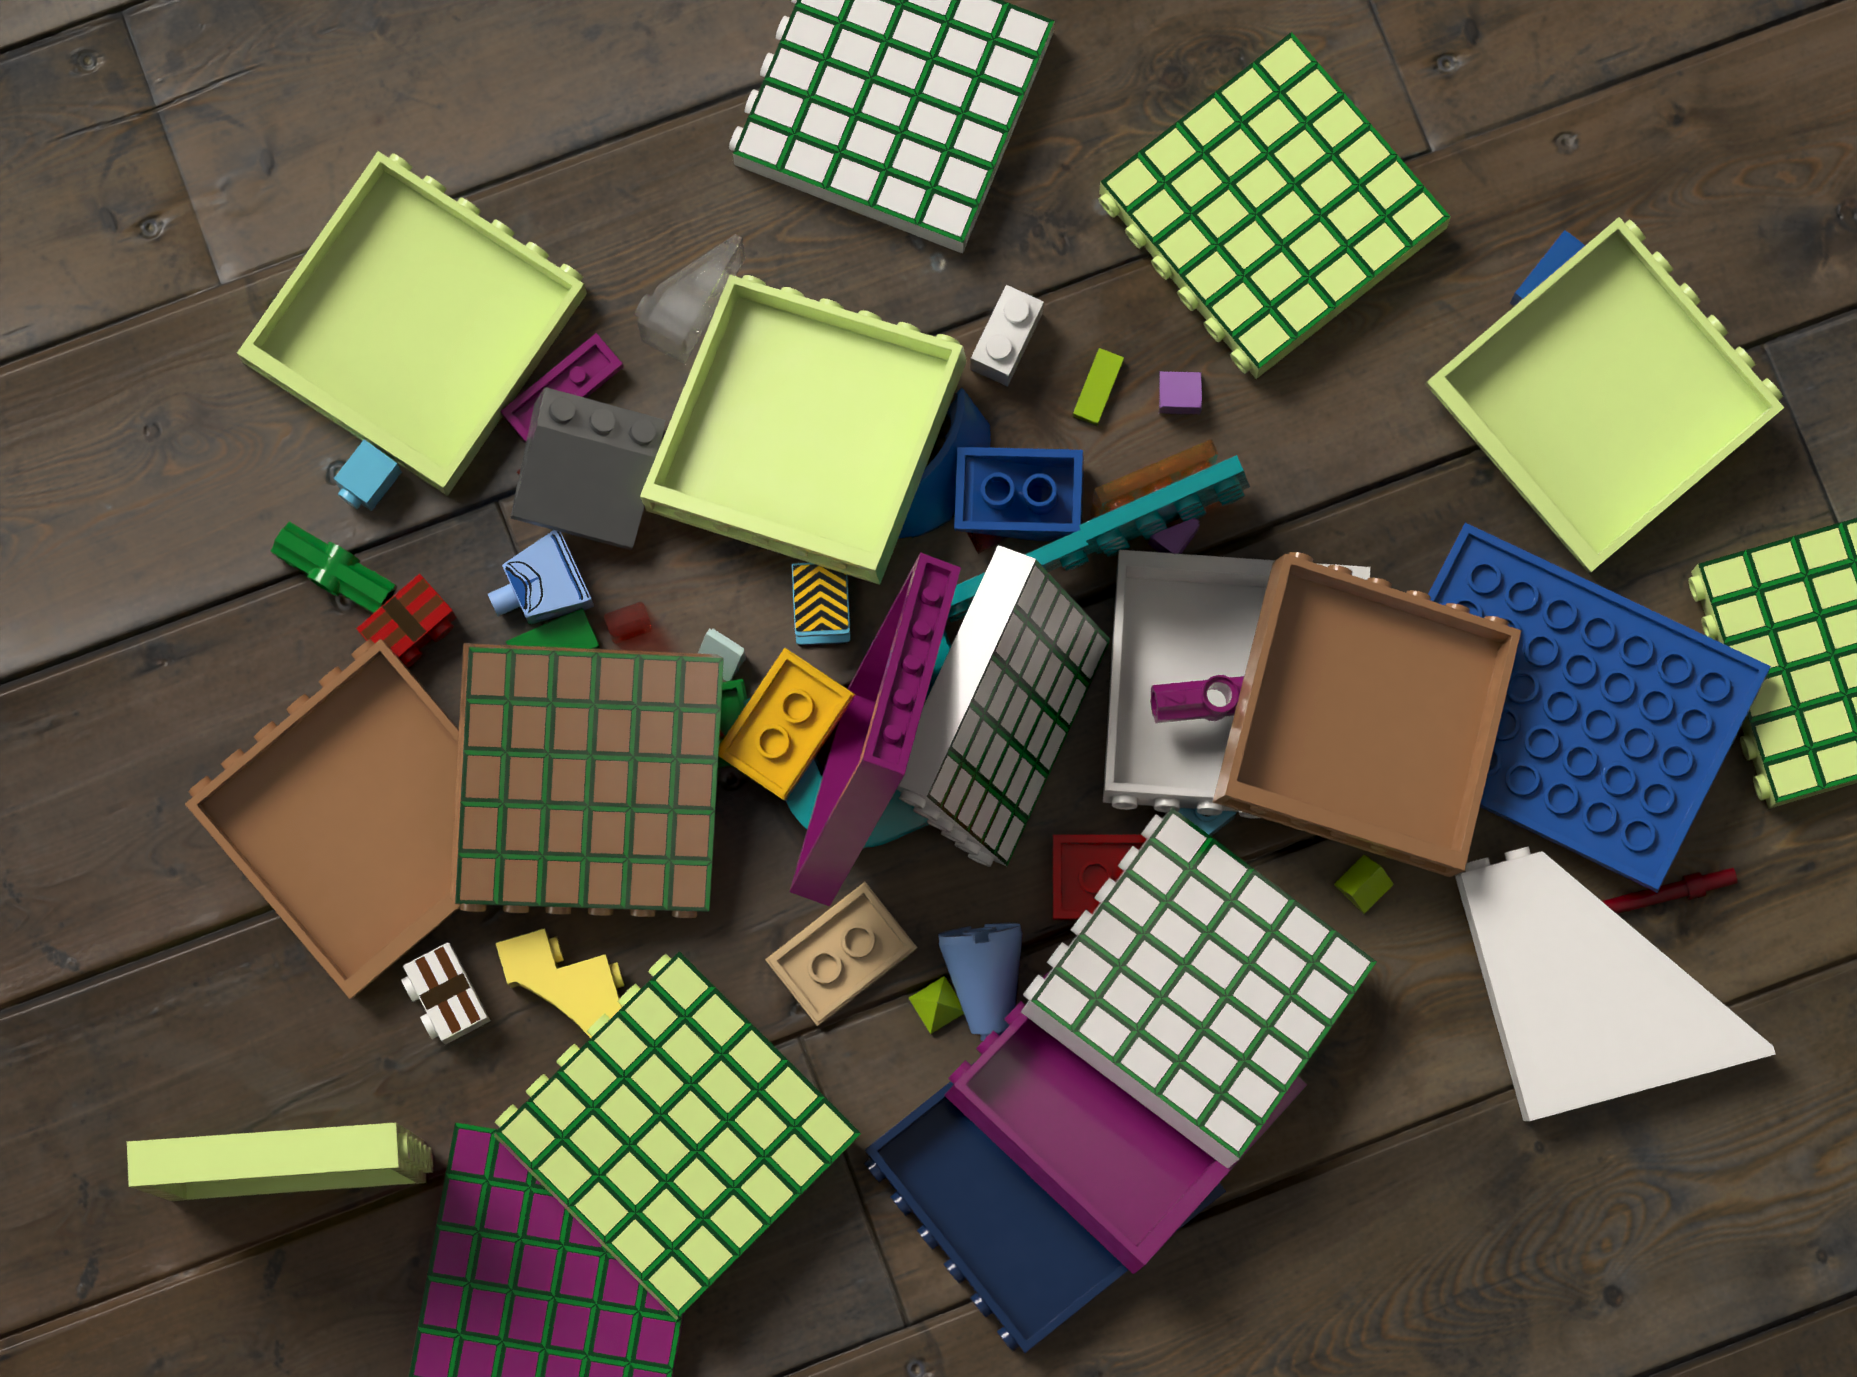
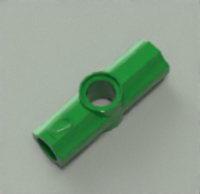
M290 521L281 529L270 550L278 559L307 574V578L320 588L337 597L342 595L372 614L391 599L397 589V586L390 580L360 564L361 561L350 552L332 542L326 544Z

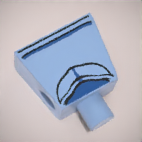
M556 530L551 531L505 562L502 566L510 584L488 593L497 616L521 606L529 624L564 616L581 608L587 610L594 607L561 532Z

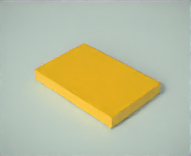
M784 648L719 745L718 756L786 801L856 694L789 649Z

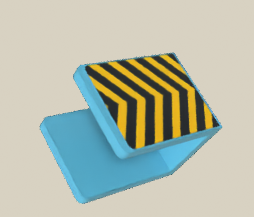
M812 563L792 564L796 643L798 645L848 643L850 641L847 574Z

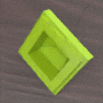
M945 976L908 998L930 1034L964 1014L960 1001Z

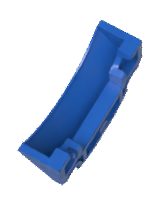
M960 388L955 393V401L948 408L947 415L951 419V427L945 436L946 441L936 457L924 470L898 539L906 537L915 538L927 534L952 519V516L955 514L957 447L990 448V425L963 388Z

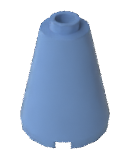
M1019 923L985 924L983 928L971 929V926L939 933L938 944L971 1034H980L981 1041H984L993 1030L1000 1036L1010 1026L1004 1018L1016 1005L1023 935L1021 925Z

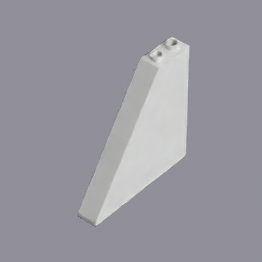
M1529 846L1504 853L1505 862L1490 865L1489 858H1483L1466 863V872L1455 875L1523 1121L1540 1119L1775 1055L1773 1045L1543 851L1531 854Z

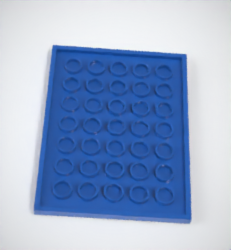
M1465 523L1428 593L1431 597L1430 601L1442 605L1447 603L1460 604L1469 608L1470 614L1482 618L1485 616L1500 617L1509 622V627L1521 630L1480 807L1658 893L1771 666Z

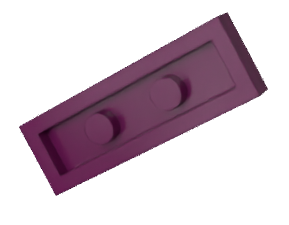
M595 333L500 411L501 415L526 443L534 404L545 387L587 398L623 369V363L600 336Z

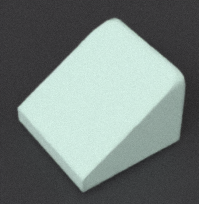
M709 628L698 651L701 654H717L724 658L723 679L725 681L733 679L746 659L743 647L713 628L712 630Z

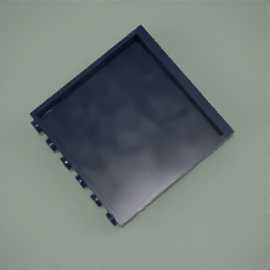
M950 1081L867 1147L865 1153L869 1159L864 1162V1165L879 1183L886 1178L896 1191L890 1196L893 1202L905 1216L913 1212L921 1222L922 1226L917 1229V1232L932 1250L939 1246L947 1255L949 1260L943 1265L958 1284L966 1279L976 1292L970 1299L984 1317L987 1318L990 1314L996 1317L1003 1326L997 1333L1013 1352L1019 1347L1025 1354L1127 1272L1128 1269L944 1096L954 1085ZM1220 1183L1176 1231L1226 1192Z

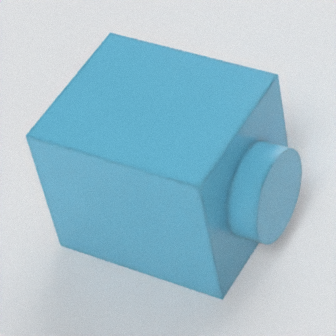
M364 439L334 477L336 484L341 489L338 496L355 509H358L362 504L372 511L402 471L395 461Z

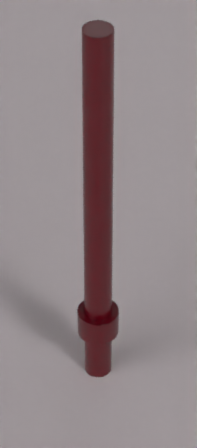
M1733 867L1705 875L1695 872L1682 876L1681 881L1662 885L1658 893L1646 889L1603 900L1602 902L1616 914L1683 897L1692 900L1706 896V891L1737 884V875Z

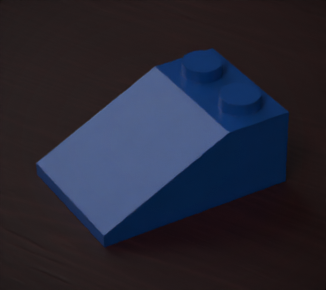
M957 447L954 530L1052 542L1081 530L1079 525L1082 524L1083 450Z

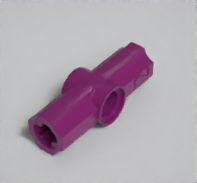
M1216 675L1208 680L1152 685L1150 703L1155 724L1195 719L1218 721L1225 716H1234L1244 676L1229 678L1225 675ZM1212 689L1220 691L1225 696L1226 706L1217 707L1208 700L1207 691Z

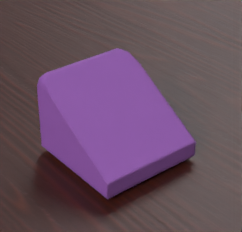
M1160 371L1159 413L1200 414L1202 410L1201 373Z
M1193 518L1150 536L1148 544L1159 553L1181 554L1198 532L1200 521Z

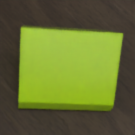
M1363 855L1334 885L1365 914L1394 884L1379 864Z

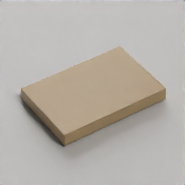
M864 882L766 958L765 961L815 1025L819 1027L917 950V946L867 883Z

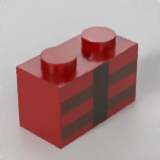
M419 573L356 629L365 641L371 639L376 643L380 639L384 640L405 666L409 668L421 657L422 652L420 649L430 640L434 642L440 641L453 629L454 625L451 622L457 617L448 604Z

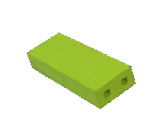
M1101 348L1098 349L1074 409L1073 417L1098 426L1124 357Z

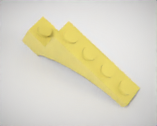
M545 928L496 943L507 984L511 988L521 986L554 1005L574 1021L590 1038L592 1036L587 1032L588 1029L602 1015L606 1014L611 1019L622 1008L617 1002L620 999L617 989L625 986L618 962L610 964L606 954L558 968L557 963L564 961L557 936L549 938Z

